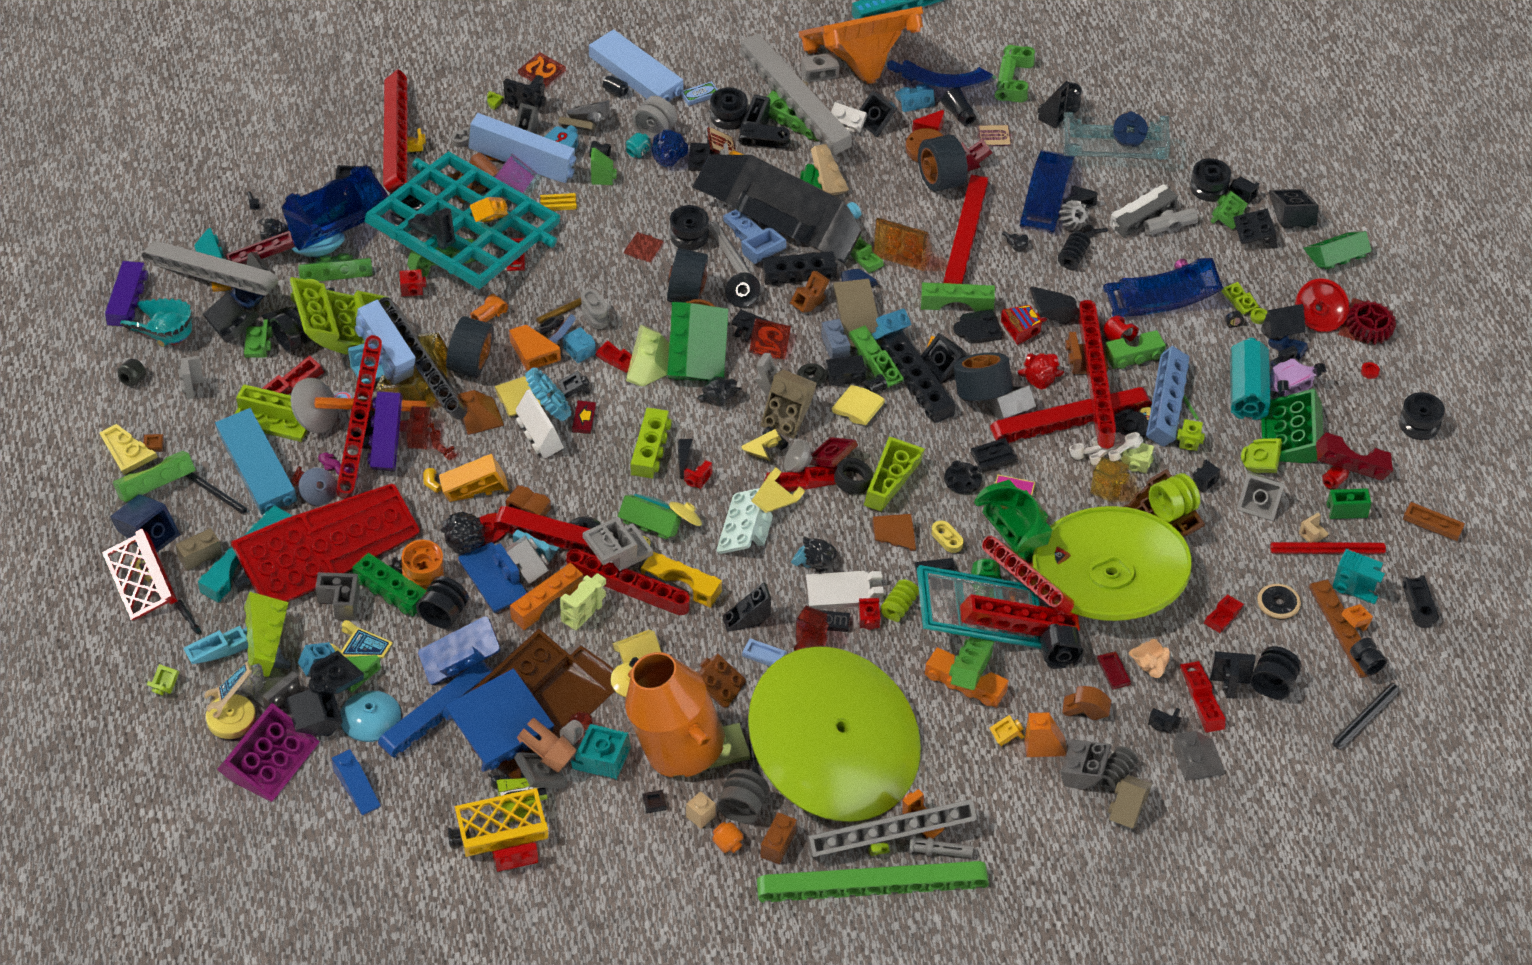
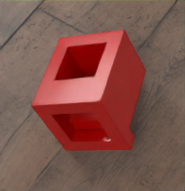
M859 598L860 628L867 630L880 628L879 598Z

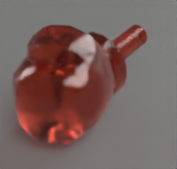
M578 711L576 714L571 715L569 722L572 720L579 721L584 728L585 736V731L592 724L593 717L587 712Z

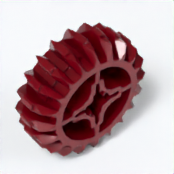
M1368 299L1365 302L1361 300L1349 309L1346 317V328H1349V333L1353 334L1354 338L1358 337L1360 342L1365 340L1368 344L1372 341L1375 345L1378 341L1382 344L1384 340L1387 341L1393 335L1396 328V317L1393 316V311H1389V306L1384 307L1382 303L1378 304L1375 300L1373 302H1370Z

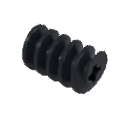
M1074 231L1068 236L1058 255V262L1062 267L1072 271L1077 269L1090 245L1091 240L1089 236L1080 231Z

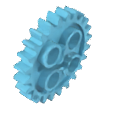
M534 367L525 373L526 381L529 383L528 386L531 388L532 393L551 415H554L560 421H564L572 415L571 407L568 405L565 396L546 374H543L541 370Z

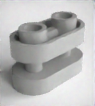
M594 289L584 290L581 293L582 314L593 328H605L608 324L607 304L598 291Z

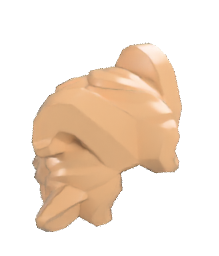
M1151 639L1149 642L1146 641L1129 651V655L1140 668L1154 678H1159L1163 675L1165 667L1170 660L1169 649L1167 647L1163 648L1157 639Z

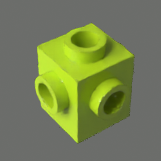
M1184 419L1183 428L1178 429L1177 440H1180L1179 448L1198 451L1199 444H1203L1205 433H1201L1203 422Z

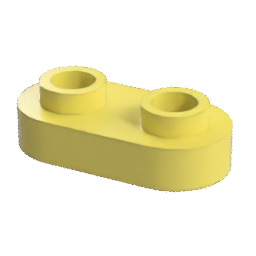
M936 521L932 525V536L946 551L950 553L961 551L963 548V538L948 522Z

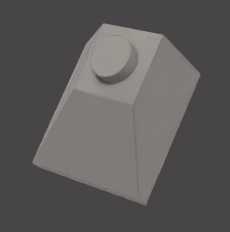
M1248 472L1236 510L1274 521L1285 484Z

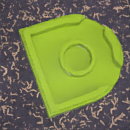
M1257 439L1247 447L1245 446L1241 452V460L1243 465L1246 466L1245 468L1254 473H1277L1282 440Z

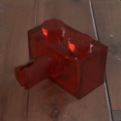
M411 406L409 419L407 421L400 420L399 432H407L409 449H427L432 422L430 407Z
M805 605L796 619L797 644L794 646V651L803 648L820 647L826 644L828 639L826 631L829 625L826 613Z

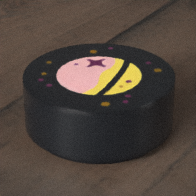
M1232 311L1226 315L1225 322L1229 328L1240 327L1244 323V317L1240 311Z

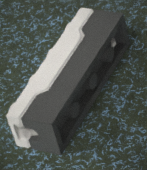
M1163 184L1158 188H1154L1146 195L1140 196L1132 203H1128L1120 210L1114 211L1111 214L1110 226L1125 238L1144 227V220L1159 217L1164 211L1176 208L1178 196Z

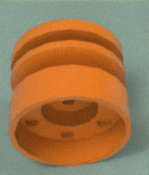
M424 539L415 540L407 544L403 549L401 556L402 575L427 590L435 577L444 576L443 553L436 543Z

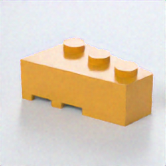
M492 454L439 475L442 491L449 502L474 498V494L479 493L490 495L492 494L491 491L501 489L504 492L509 491L505 473Z

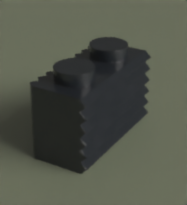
M862 355L826 359L825 361L829 386H842L843 384L850 383L860 384L866 380V367Z

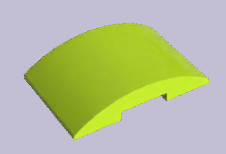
M294 277L289 279L304 332L309 338L329 350L349 355L348 348L365 344L362 336L359 337L355 330L358 308L375 300L379 301L387 296L358 290L354 295L326 290L324 283Z

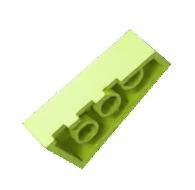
M889 436L867 491L864 506L882 512L921 463L925 448Z
M249 592L244 605V611L246 612L245 624L247 626L248 662L251 666V673L269 677L275 662L288 602Z

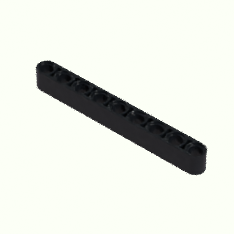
M389 297L381 298L379 303L416 357V368L444 410L457 420L464 418L467 414L466 405L400 307Z

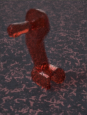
M430 423L429 426L432 430L430 438L433 447L448 460L456 457L457 454L453 452L454 446L449 448L443 446L440 443V430H436L434 423Z

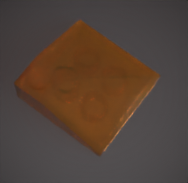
M877 217L874 254L881 259L925 271L932 254L929 232Z

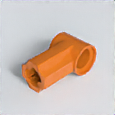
M490 294L485 299L484 304L471 312L470 315L472 319L487 322L494 316L500 317V314L506 313L508 304L496 294Z

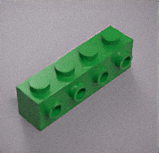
M367 553L352 567L353 574H358L359 585H365L374 595L379 594L385 602L390 605L394 604L403 614H409L414 617L418 613L416 605L427 590L370 553Z

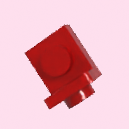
M705 460L701 466L697 467L695 472L686 468L684 471V482L690 487L701 489L713 474L712 462Z

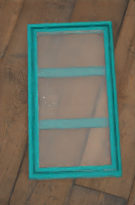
M922 565L917 567L923 629L1041 649L1040 636L964 624L961 621L960 605L970 594L1039 606L1038 595L1023 583Z

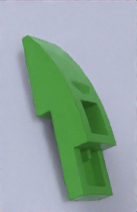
M866 325L849 332L848 336L858 350L857 355L863 356L865 365L875 377L878 374L884 376L887 388L904 381L903 376L886 350H881Z

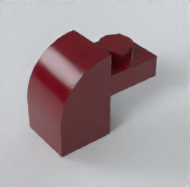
M983 138L969 149L963 142L961 143L967 158V172L980 168L981 165L979 163L993 153Z

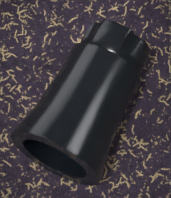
M952 88L943 95L941 103L964 126L975 122L977 116L966 100L961 88Z

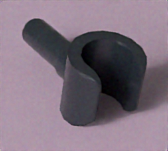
M248 191L250 209H259V199H254L251 191Z
M1092 225L1084 226V233L1086 232L1089 238H1092L1094 234L1108 232V228L1094 229Z

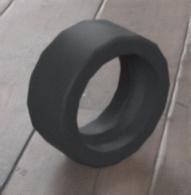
M846 458L838 463L834 481L841 490L850 494H859L868 488L872 471L864 461L857 458ZM843 472H855L861 475L863 480L849 479Z

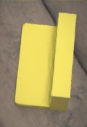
M649 629L612 643L615 651L620 653L623 664L630 663L633 657L640 659L647 654L661 652L655 631Z

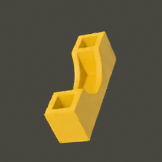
M653 552V555L648 557L641 567L642 575H645L646 571L666 582L674 580L686 583L693 591V601L710 608L722 592V580L703 573L699 569L684 565L682 562L667 558L663 554Z

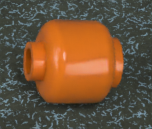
M724 821L712 832L714 834L713 842L723 853L730 851L735 853L743 846L741 844L743 833L732 822L726 823Z

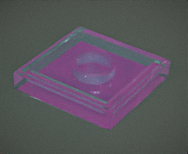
M511 154L495 175V178L526 195L540 175L514 154Z

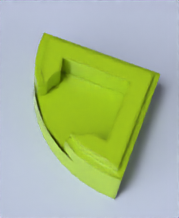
M489 91L487 103H489L490 108L495 110L504 101V97Z
M870 844L868 848L869 855L889 853V844Z

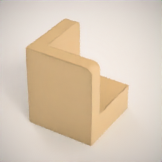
M1319 513L1301 522L1299 534L1307 542H1319L1329 534L1319 525L1321 518Z

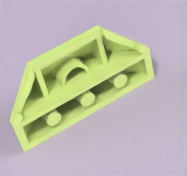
M640 325L626 381L638 386H645L667 375L669 342L658 331Z

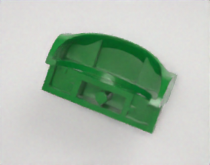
M1009 479L989 485L977 495L974 501L976 506L984 505L982 513L1015 553L1028 563L1032 560L1035 548L1049 543L1053 530L1046 523L1048 515L1027 490L1024 491L1017 488Z

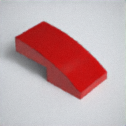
M607 340L597 350L595 355L604 362L627 373L632 354L624 348L620 351Z
M1227 594L1217 603L1216 609L1205 618L1204 624L1221 633L1241 611L1244 604Z

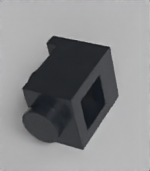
M1239 176L1232 181L1230 188L1234 194L1249 204L1258 195L1260 183H1253Z
M1205 459L1203 466L1194 471L1192 480L1197 488L1204 493L1218 482L1221 469Z

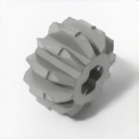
M1071 200L1061 206L1062 210L1059 211L1061 218L1059 220H1063L1062 226L1067 227V230H1080L1086 225V221L1089 219L1086 214L1089 211L1085 210L1086 205L1081 204V201Z

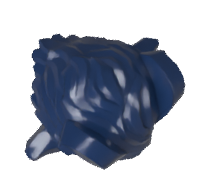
M233 288L232 293H230L241 308L248 310L257 306L261 299L265 297V295L238 288Z

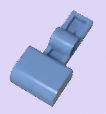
M737 209L723 215V221L734 230L735 236L742 240L743 255L752 263L756 264L762 261V258H768L786 249V239L773 228L769 227L762 230Z

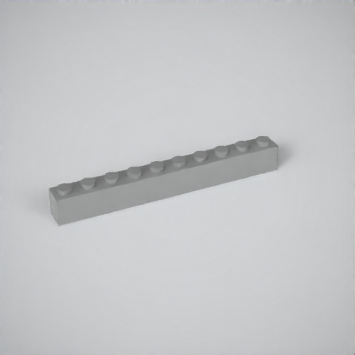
M759 33L741 41L740 53L742 57L750 62L751 67L759 72L761 78L768 82L770 88H773L781 99L783 98L787 106L794 110L797 117L804 121L806 127L814 132L818 140L827 144L834 155L852 147V134Z

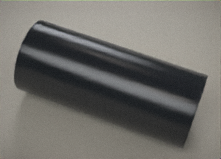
M770 426L766 427L763 435L774 429ZM779 434L781 440L778 441L776 447L782 451L789 443Z

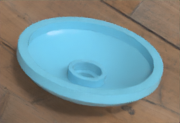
M336 231L313 233L296 239V247L291 249L303 256L320 258V256L335 251L342 245L345 237L343 233Z
M372 690L355 694L344 703L340 711L343 721L341 727L344 732L351 738L362 742L378 741L382 734L401 720V709L398 702L389 694L381 691Z

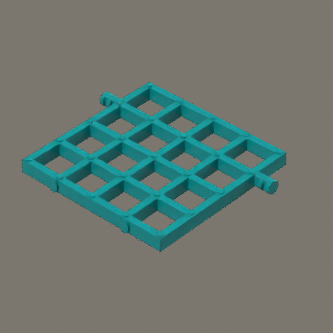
M448 151L431 165L416 158L412 163V167L420 171V173L368 211L365 217V223L388 235L390 239L398 241L444 268L450 274H454L474 287L481 289L538 241L553 248L557 243V238L549 234V232L559 224L561 215ZM449 165L464 175L455 181L440 171ZM431 180L445 190L436 196L420 186ZM473 181H477L491 189V191L481 196L467 188V186ZM408 195H411L426 205L416 211L401 201ZM455 195L470 204L487 197L499 198L503 196L518 206L511 212L507 211L508 215L499 218L498 220L500 221L489 227L482 222H475L470 207L462 211L448 203V201ZM444 208L451 209L454 233L465 226L480 235V237L471 243L455 234L456 242L451 244V246L461 252L455 257L450 258L435 249L438 247L435 234H432L433 236L426 242L409 234L408 232L412 228H409L408 221L415 217L416 214L423 213L430 216L436 210L440 211ZM391 210L406 220L400 225L395 226L381 216ZM529 211L545 220V222L537 228L521 219V217ZM508 227H512L527 237L517 243L501 233ZM492 242L506 250L507 253L498 259L482 248ZM472 257L489 268L479 275L463 266V264Z

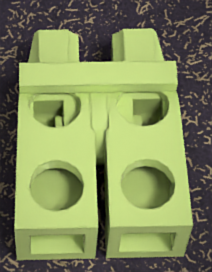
M597 573L590 578L586 575L575 592L570 596L565 593L560 598L561 622L577 630L594 614L596 609L599 610L602 607V599L606 597V591L602 588L606 584V579Z

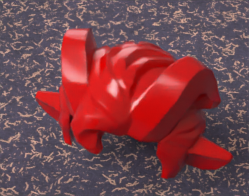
M1033 353L1027 354L1023 364L1025 368L1017 371L1018 375L1026 377L1027 382L1041 390L1046 389V387L1053 383L1055 377H1061L1064 371L1057 369L1060 366L1057 355H1045L1044 353L1037 355Z

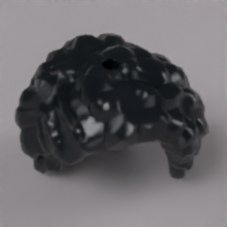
M464 511L454 512L444 520L440 529L441 533H444L446 544L457 554L471 553V551H475L485 542V532L482 530L484 525L481 524L480 518Z

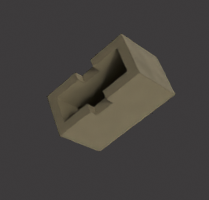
M211 528L175 544L178 558L186 571L201 565L206 560L209 561L222 555L220 541Z

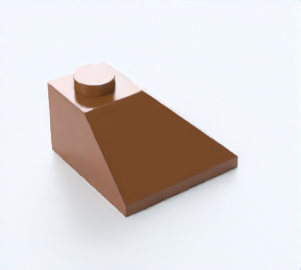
M476 390L458 394L467 407V414L462 418V422L468 435L504 426L493 397Z

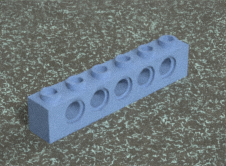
M1174 346L1168 348L1160 356L1146 437L1164 447L1174 442L1177 438L1176 432L1180 422L1181 403L1184 396V386L1187 381L1186 375L1189 369L1190 356Z

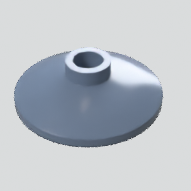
M323 468L309 469L299 480L300 495L311 505H325L336 495V480L329 471ZM317 482L322 484V489L317 487Z

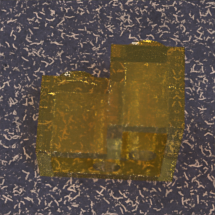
M1102 457L1094 468L1090 493L1109 502L1112 501L1114 496L1118 497L1122 484L1126 485L1129 480V465L1117 460L1110 461L1109 457L1107 459Z

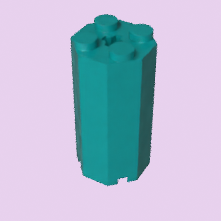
M1252 337L1231 347V413L1238 419H1244L1245 416L1252 417V420H1259L1268 415L1270 408L1269 349L1262 342Z

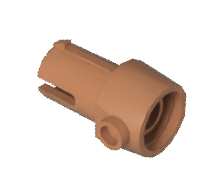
M533 717L527 725L542 737V740L536 739L526 729H523L517 738L520 743L524 742L543 758L541 763L559 773L577 749L564 735L558 738Z

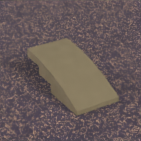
M869 279L833 283L836 307L844 329L843 335L847 336L850 349H857L848 336L850 331L866 325L872 334L876 332L875 328L878 327L876 322L878 315ZM882 339L876 340L877 344L881 346Z

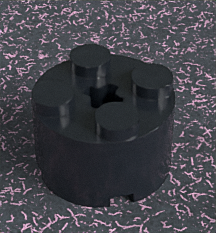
M1052 624L1040 638L1044 661L1052 669L1066 668L1065 665L1070 664L1075 666L1083 659L1084 653L1077 627Z

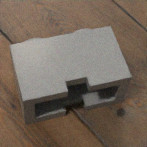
M525 535L508 546L506 552L515 565L520 563V572L530 584L549 571L547 566L549 562L544 554H538L536 551L538 546L532 538L528 539Z

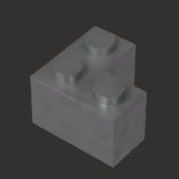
M318 572L316 582L318 603H333L335 619L355 620L360 591L358 574Z

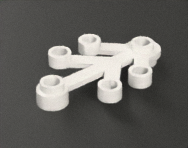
M1137 432L1127 434L1126 436L1121 435V433H1115V443L1111 448H1101L1097 443V437H1094L1091 440L1093 447L1084 448L1083 444L1078 443L1070 446L1069 451L1071 457L1075 460L1082 459L1085 456L1084 454L1097 452L1089 457L1091 464L1096 465L1102 462L1101 457L1107 453L1110 461L1119 460L1121 458L1120 453L1128 448H1138L1143 443V438Z

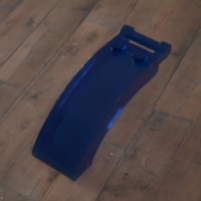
M893 60L887 63L889 70L894 73H903L901 76L911 82L916 80L931 87L947 90L952 88H961V90L972 89L989 84L997 78L980 67L968 73L942 74L926 70L909 60H905L902 65Z
M1041 149L1032 173L1019 227L1025 228V226L1048 230L1049 233H1055L1060 215L1059 211H1061L1075 156ZM1027 217L1051 221V224L1029 220Z
M1199 258L1188 265L1169 272L1145 277L1122 278L1119 282L1106 283L1103 285V289L1107 293L1112 308V317H1128L1183 308L1220 292L1223 286L1213 258ZM1114 291L1118 292L1123 308H1119Z

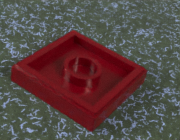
M829 437L811 454L812 460L810 465L835 467L858 446V443L854 439Z

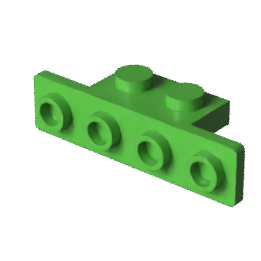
M340 253L334 257L323 255L320 258H316V263L298 266L299 277L304 280L327 281L373 275L371 258L353 259V255L348 253Z

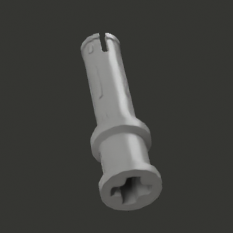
M911 835L908 853H925L926 856L934 853L972 859L973 845L934 841L932 837L924 839Z

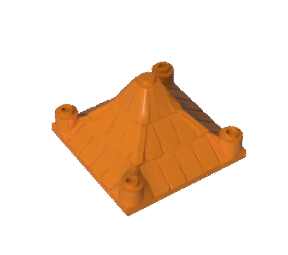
M922 6L807 29L798 32L799 38L802 39L803 49L808 54L818 52L817 49L820 48V45H823L826 49L834 52L835 55L846 61L847 65L861 81H866V84L875 83L876 79L881 76L888 52L901 35L902 30L906 27L911 33L921 31L920 28L923 27L921 16L923 10Z

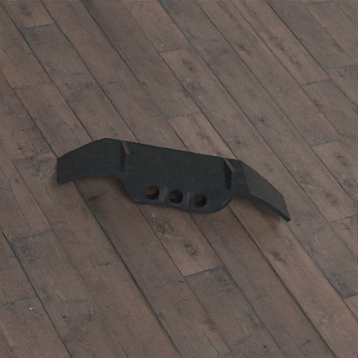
M709 155L692 188L733 206L741 213L791 238L807 243L822 252L833 251L835 259L844 264L862 233L861 227L844 200L753 155Z

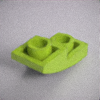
M1239 282L1226 286L1221 291L1242 314L1259 308L1251 293H1245Z

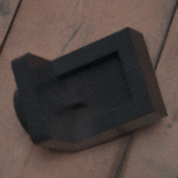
M1153 708L1148 725H1151L1155 730H1162L1171 734L1173 728L1177 729L1182 719L1179 717L1180 709L1176 708L1173 715H1169Z

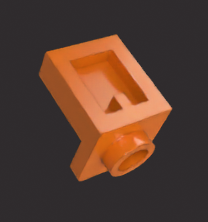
M1361 604L1346 608L1341 614L1354 628L1360 627L1363 631L1367 629L1373 618Z

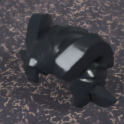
M273 218L259 220V224L264 227V232L260 233L261 241L290 230L295 235H299L298 229L294 228L293 225L282 223Z
M715 376L703 386V394L699 395L697 400H706L707 403H713L714 401L719 406H723L727 399L733 398L735 393L742 390V388L736 387L737 381L731 378L729 380L725 377Z
M803 537L804 553L807 558L806 565L815 568L817 572H823L834 564L833 560L837 555L836 548L825 540Z

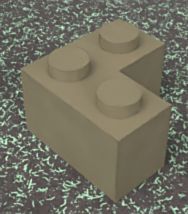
M1130 775L1122 779L1121 782H1118L1115 789V794H1117L1116 801L1111 802L1108 813L1111 814L1109 820L1133 829L1137 824L1141 809L1147 801L1152 783Z

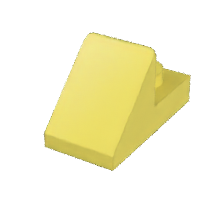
M774 429L741 447L747 454L770 461L765 448L776 446L781 438Z

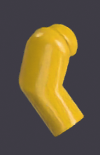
M427 468L423 472V483L426 487L438 493L442 487L441 484L434 480L437 472L434 468Z

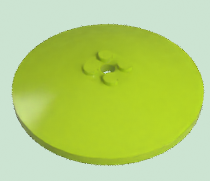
M1103 506L1071 513L1050 526L1053 531L1049 543L1035 548L1033 553V567L1074 600V607L1071 612L1097 620H1130L1153 614L1165 608L1180 596L1187 586L1191 574V554L1182 535L1165 520L1148 512L1128 507ZM1057 546L1071 555L1059 565L1055 560Z

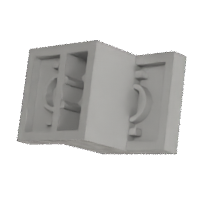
M617 517L583 532L584 540L600 562L605 565L612 561L619 571L653 555V549L635 525L632 523L624 527Z

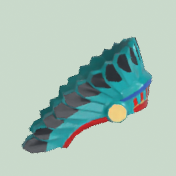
M153 298L151 301L147 299L137 302L139 308L151 319L146 325L121 320L120 325L146 335L156 340L159 346L165 347L168 344H179L189 336L192 331V310L190 305L186 301L182 302L181 299L175 300L171 298L168 300L167 298H159L156 301Z

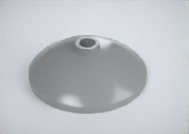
M315 378L303 379L294 386L291 393V407L294 416L306 430L312 433L329 431L337 421L338 409L315 408L314 400L316 397L335 398V396L324 382Z

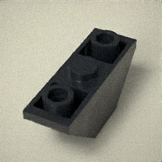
M764 582L722 616L727 632L759 626L771 616V596L767 584Z

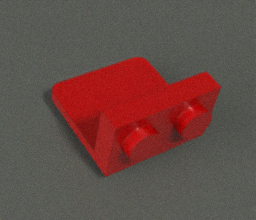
M536 842L492 851L497 872L538 863Z

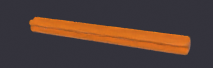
M316 397L314 406L318 409L352 410L354 398ZM359 399L362 402L367 401V399ZM371 399L370 410H375L376 408H373V399ZM402 400L401 411L403 412L426 411L427 405L425 401Z

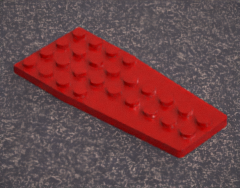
M388 484L285 518L231 541V546L257 594L289 602L316 590L318 572L347 574L353 571L352 567L367 553L377 558L417 536L420 529L396 485Z

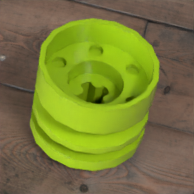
M1179 473L1151 486L1149 501L1154 513L1166 522H1171L1182 515H1187L1197 510L1200 505V494L1195 482L1185 473Z

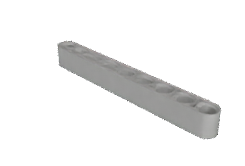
M153 241L141 254L146 262L150 261L155 266L266 296L278 283V278L270 271L159 241Z

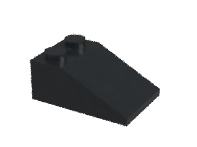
M1304 189L1269 190L1277 221L1284 228L1291 229L1294 226L1310 228L1311 226H1317L1319 205Z

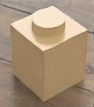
M701 791L686 803V817L700 829L716 816V803Z

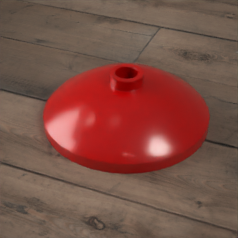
M1324 278L1313 279L1303 285L1297 293L1295 305L1303 304L1305 326L1317 332H1330L1345 322L1349 312V300L1342 287L1334 281ZM1316 306H1319L1321 310L1318 311Z

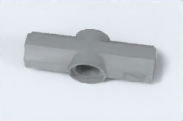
M1195 208L1175 213L1173 210H1166L1159 217L1144 220V230L1147 235L1168 231L1169 233L1174 230L1178 231L1182 226L1198 222L1197 211Z

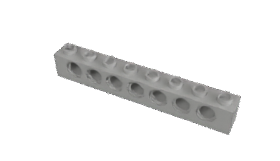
M969 799L806 836L810 856L815 857L975 821L977 817L973 800Z

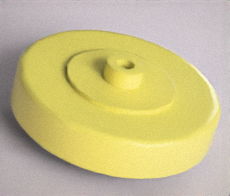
M238 694L231 696L223 706L219 717H213V713L217 709H211L210 712L206 711V722L209 730L215 736L223 739H235L244 736L256 722V712L253 703L248 698Z

